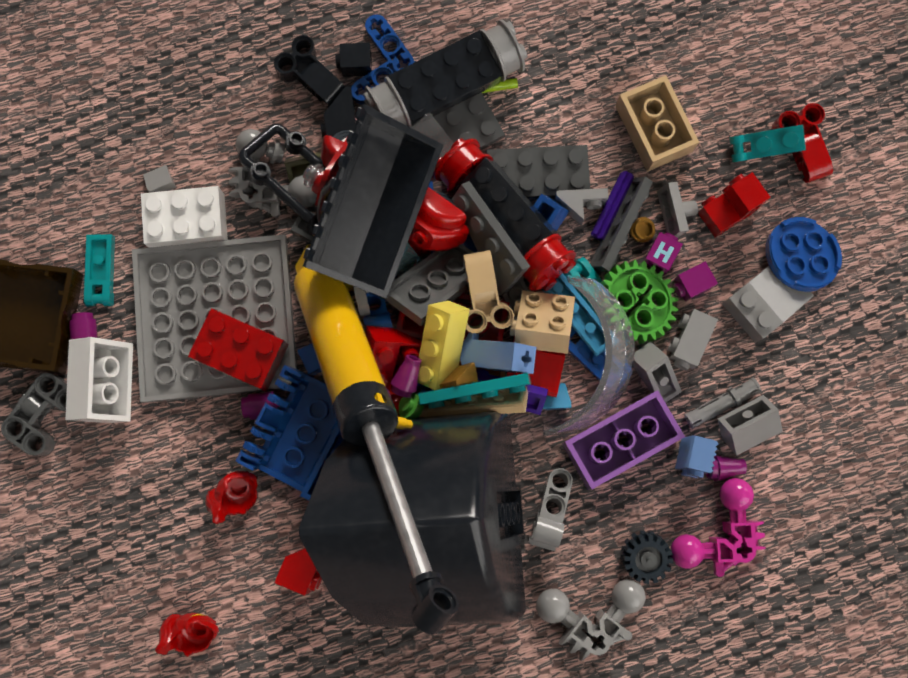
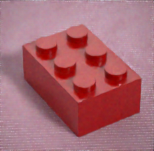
M211 308L188 357L267 392L289 344L283 339Z

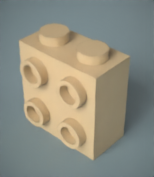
M522 290L521 300L515 301L514 316L518 317L511 324L510 336H515V343L537 347L536 350L568 354L575 297Z

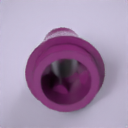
M406 355L404 362L391 381V391L393 393L410 398L417 391L419 369L422 361L420 358Z
M716 455L714 456L715 461L712 462L714 466L711 467L713 472L706 473V477L714 481H720L746 474V461L743 458L736 459Z

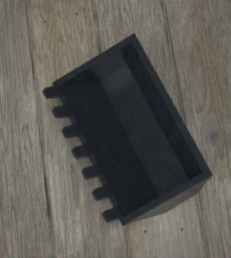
M362 104V107H358L355 115L356 123L354 129L349 131L346 140L348 145L345 153L341 154L339 158L337 175L331 180L329 186L330 194L327 201L324 200L322 204L320 221L314 226L312 232L314 237L310 248L307 247L305 250L303 267L387 299L443 144L366 104Z

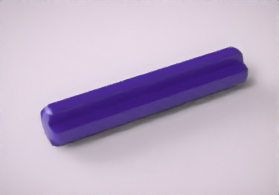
M627 171L620 173L591 232V236L596 240L601 241L605 239L634 179L633 174Z

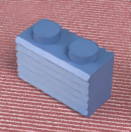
M695 435L681 439L675 469L682 470V476L695 479L697 477L703 478L704 474L713 472L711 467L714 466L712 462L715 461L714 456H716L715 451L718 450L716 447L718 442Z

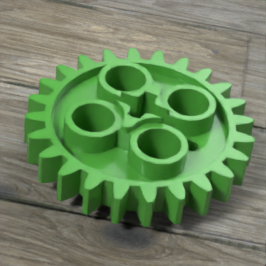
M636 260L629 264L627 261H624L619 266L616 265L604 275L606 280L599 283L603 289L596 294L603 298L596 305L604 308L599 313V316H607L608 318L604 325L612 324L611 333L620 331L619 339L622 340L628 336L629 343L638 340V343L642 344L646 341L652 342L656 338L664 336V332L672 328L670 323L676 321L672 314L679 310L672 306L673 303L678 301V298L671 296V293L676 289L668 288L667 286L671 279L663 280V271L658 274L655 273L656 265H652L647 269L646 261L639 265ZM633 280L637 283L638 288L634 286ZM648 286H650L649 292L639 300L638 297L644 294ZM652 297L656 299L657 306L652 302ZM618 298L623 301L624 307L619 304ZM637 303V307L631 310L627 318H625L626 312ZM637 315L641 317L643 324L638 321Z

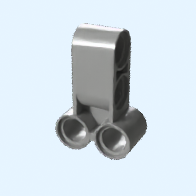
M564 468L554 469L548 476L537 518L532 526V536L529 537L528 544L555 551L556 547L559 548L565 526L563 520L573 481L568 470ZM553 478H562L565 482V487H555L552 482ZM546 503H556L559 508V513H549L546 508Z

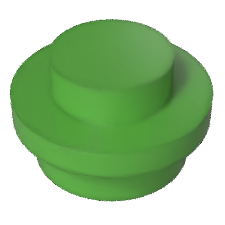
M413 393L412 397H403L400 400L399 415L401 417L416 419L421 415L424 405H420L419 395Z

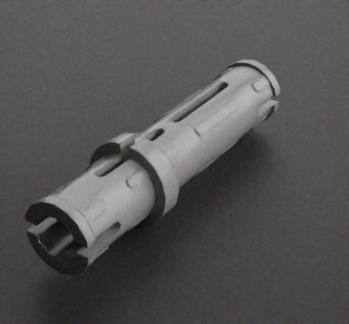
M751 378L735 388L730 387L726 389V393L684 414V417L687 418L686 421L690 428L694 429L734 406H741L743 401L761 393L762 390L757 380Z

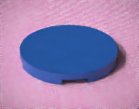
M806 217L789 218L776 226L768 236L765 248L768 265L774 275L792 289L804 292L820 290L830 284L836 277L838 270L841 269L842 253L838 241L832 233L829 234L823 227L818 225L816 220Z

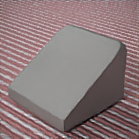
M167 165L143 175L149 193L170 191L176 188Z

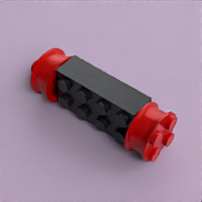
M462 138L458 139L453 143L451 149L438 159L434 170V178L445 183L447 193L451 197L455 195L461 184L470 181L530 265L523 274L530 284L529 290L533 292L541 289L548 291L557 283L556 279L562 273L565 274L576 265L574 261L576 253L573 250L568 251L561 243L562 237L556 232L501 167L493 161L491 155L484 154L479 149L480 143L476 139L472 138L465 141Z

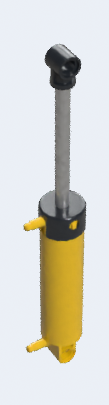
M304 250L295 265L297 275L294 280V289L332 401L341 437L348 444L368 447L413 576L409 588L412 595L415 596L417 604L411 613L412 620L421 631L431 635L437 634L458 611L459 601L455 593L443 585L444 581L441 574L432 571L385 439L396 428L411 429L413 422L404 417H398L393 400L384 384L349 291H354L353 286L303 267L305 261L303 258Z

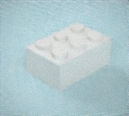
M219 186L141 193L143 241L148 248L228 240L225 195Z
M95 337L69 340L65 420L100 423L130 422L133 343Z

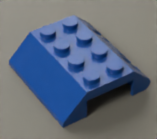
M284 365L279 375L292 383L277 378L275 385L282 390L289 391L288 398L284 399L276 394H269L267 399L279 405V407L265 402L255 421L256 425L264 429L253 426L250 431L254 436L265 439L264 445L260 446L253 442L245 441L243 448L247 451L241 450L235 461L252 471L259 469L301 491L300 496L310 500L325 461L344 439L341 437L326 383Z

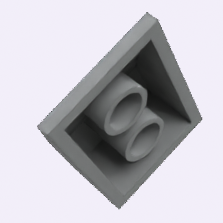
M768 266L724 301L722 305L750 338L757 343L783 324L814 295L812 292L798 291L788 287L774 275Z

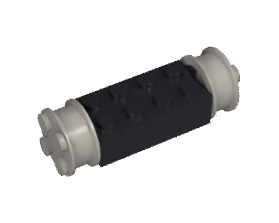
M500 19L497 21V26L487 31L480 29L384 77L383 83L371 89L366 86L365 93H363L365 97L364 102L371 108L412 128L499 84L500 81H505L507 75L515 71H525L524 59L528 58L524 46L519 44L515 37L516 32L513 24L510 21L505 22Z

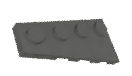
M468 181L461 184L452 201L457 208L465 213L467 217L465 225L469 229V235L477 251H491L497 290L500 296L509 292L530 265L476 189Z

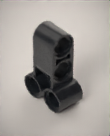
M306 35L297 36L292 42L293 52L291 54L287 52L280 53L274 59L277 75L284 82L298 80L320 102L323 100L328 105L327 108H329L345 86L316 59L317 54L313 40ZM303 48L310 49L309 52L305 54L299 53V51ZM285 65H292V68L288 71L281 70Z

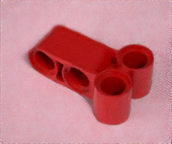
M817 103L807 104L798 114L794 111L783 112L771 127V130L784 128L782 122L787 123L789 127L803 124L806 150L793 152L792 154L799 171L803 172L805 178L802 179L805 183L832 175L833 164L818 128V125L824 120L825 111ZM805 114L810 115L813 122L807 120Z

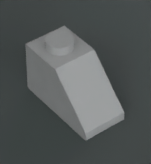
M651 341L629 356L637 374L649 391L653 393L658 390L665 403L682 392L668 356Z

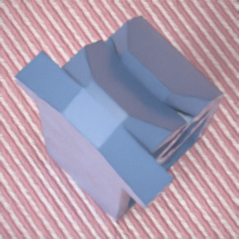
M468 333L463 342L460 357L462 365L474 362L475 367L481 369L534 373L537 347L515 342L478 340L479 334Z

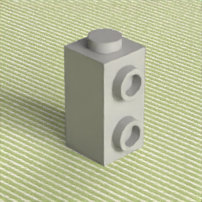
M693 309L688 314H683L678 324L681 332L678 338L673 337L668 347V351L671 352L669 359L675 361L674 366L688 371L689 368L694 369L698 367L718 319L696 309Z

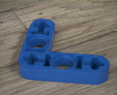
M381 15L370 16L365 22V29L367 35L386 62L352 85L353 99L361 105L365 104V97L362 94L358 95V89L362 88L365 90L366 86L371 87L370 80H372L375 87L379 85L376 81L379 75H390L400 70L399 60L396 58L399 54L403 63L409 62L408 65L415 63L412 55L387 20ZM373 23L381 26L384 36L380 38L379 32L372 28ZM387 42L397 44V48L393 52L385 51L383 46Z

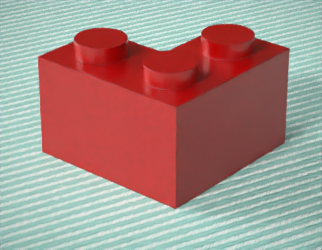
M753 172L745 177L742 174L738 175L729 182L730 185L722 190L724 194L718 198L713 195L701 203L703 208L698 214L715 238L755 213L771 198Z

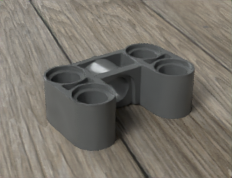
M50 373L39 375L28 391L19 399L9 416L3 421L1 425L2 435L29 455L47 456L53 452L55 448L54 438L40 427L43 425L41 422L52 407L66 412L67 381ZM54 380L55 387L51 392H48L47 386L50 381ZM20 423L22 430L20 434L16 435L15 428ZM41 438L43 445L40 450H37L35 446L36 441Z

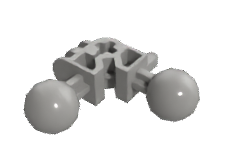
M255 129L242 131L237 136L235 143L237 153L239 154L241 149L261 132ZM268 143L263 144L249 156L255 163L260 162V159L266 154ZM233 167L228 169L230 174L235 175V177L229 180V185L235 187V190L231 191L229 196L241 198L248 206L259 208L260 210L263 209L270 213L273 218L280 216L282 200L265 185L259 186L252 183L249 178L250 171L247 168ZM302 175L294 178L289 185H281L305 208L312 206L316 202L317 194L312 191V178ZM255 189L258 194H254L253 199H251L248 195H252Z
M625 579L618 582L612 591V606L606 613L602 609L595 615L596 624H592L591 620L582 612L574 613L570 609L567 595L559 589L543 591L536 601V610L543 621L554 624L561 622L567 627L559 640V644L563 645L568 642V652L572 654L579 651V660L583 661L590 653L602 655L614 643L632 639V633L619 623L626 614L636 613L643 608L646 594L641 584L635 580ZM582 629H585L592 637H599L601 643L599 645L597 643L593 644L591 638Z

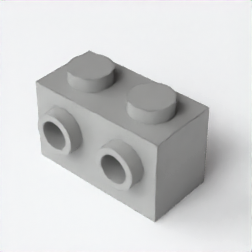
M764 395L718 418L722 439L736 456L783 432L779 410Z

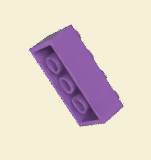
M657 390L563 442L562 445L586 488L592 490L683 439L685 436ZM642 421L643 424L648 423L650 425V428L647 429L648 434L642 432L640 428ZM619 433L621 437L624 435L627 437V441L624 442L626 447H623V444H618ZM596 446L598 449L603 448L605 451L602 454V461L594 456Z

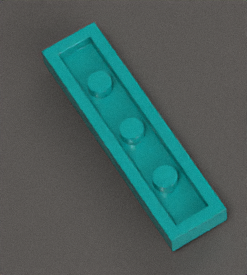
M529 373L419 393L418 395L420 405L428 404V408L433 409L445 406L444 401L455 399V404L470 402L472 401L471 396L482 394V399L499 396L498 391L509 389L510 394L526 391V385H531Z

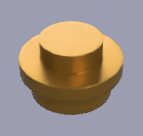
M639 217L630 228L631 237L640 243L650 241L655 234V225L647 217Z

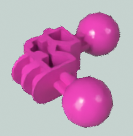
M733 478L727 480L720 488L719 497L721 503L730 513V521L722 522L723 531L729 536L728 540L722 537H709V542L701 543L693 535H680L672 542L670 548L673 554L671 557L676 565L681 568L690 569L698 566L703 559H710L713 561L714 575L722 577L731 566H735L739 562L747 563L753 560L756 550L766 549V547L758 544V540L764 538L765 533L758 532L757 526L763 524L764 521H746V509L753 503L754 492L748 482L740 478ZM741 545H743L744 550H741L739 553H737V548H740Z

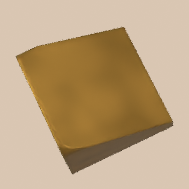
M471 362L458 366L440 384V389L478 382L475 363Z

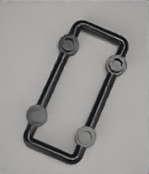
M272 124L241 149L238 156L239 161L250 171L249 178L251 182L259 186L265 185L307 223V231L313 236L312 232L315 224H317V215H313L271 177V169L266 163H255L249 156L275 134H278L285 140V149L290 154H300L318 171L322 172L326 167L322 160L306 146V138L302 133L298 131L290 132L281 124Z

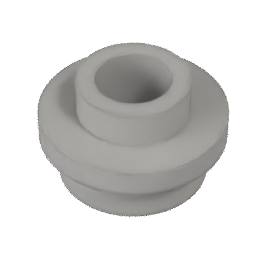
M275 138L274 142H269L266 157H269V163L274 164V162L281 163L284 155L285 144L281 143L279 139Z

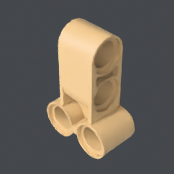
M491 251L463 255L472 307H469V316L473 313H478L482 317L481 323L477 326H470L467 323L466 330L471 333H480L486 328L487 322H491L499 329L509 327L514 321V313L506 303L499 302ZM500 308L508 311L507 318L502 322L494 319V313Z

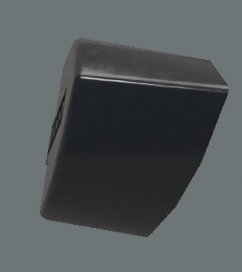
M488 411L408 419L412 420L413 427L411 429L396 428L385 439L432 571L441 574L444 581L443 585L451 589L458 598L459 609L446 625L507 623L518 620L524 615L526 610L520 541L525 539L521 485H516L511 420L509 415ZM343 440L323 465L300 523L299 537L332 598L362 624L390 628L417 627L412 620L411 614L417 604L415 596L412 595L409 588L413 576L367 446H354Z

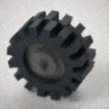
M643 530L640 531V535H636V533L631 534L633 538L631 540L627 538L624 541L626 546L621 548L623 552L621 560L629 575L638 582L643 580L644 584H649V580L656 583L658 582L657 578L660 576L664 579L666 577L664 572H670L671 570L669 563L673 564V558L671 557L673 554L668 547L669 545L660 535H655L652 531L646 533Z

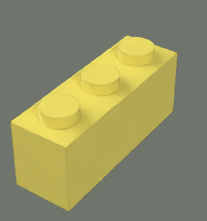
M451 301L428 305L419 358L422 361L419 369L418 383L433 390H440V384L459 366L469 308Z

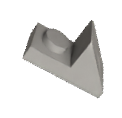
M608 188L556 191L554 201L570 211L568 215L582 226L584 221L583 206H587L589 210L602 208V205H605L608 200Z

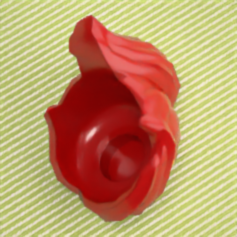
M240 470L234 471L223 477L217 483L216 488L208 491L205 504L207 511L212 514L213 523H223L226 515H244L255 505L258 485L257 477L253 473Z
M195 612L184 615H170L163 621L160 627L159 644L156 646L155 652L166 655L168 651L174 649L189 657L191 654L208 649L212 640L216 638L219 632L216 621L209 616Z

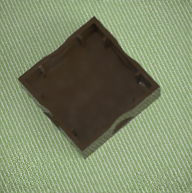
M0 260V367L66 375L70 340L69 321L72 320L71 315L77 313L83 280L82 273L74 268L42 264L20 265L7 260Z

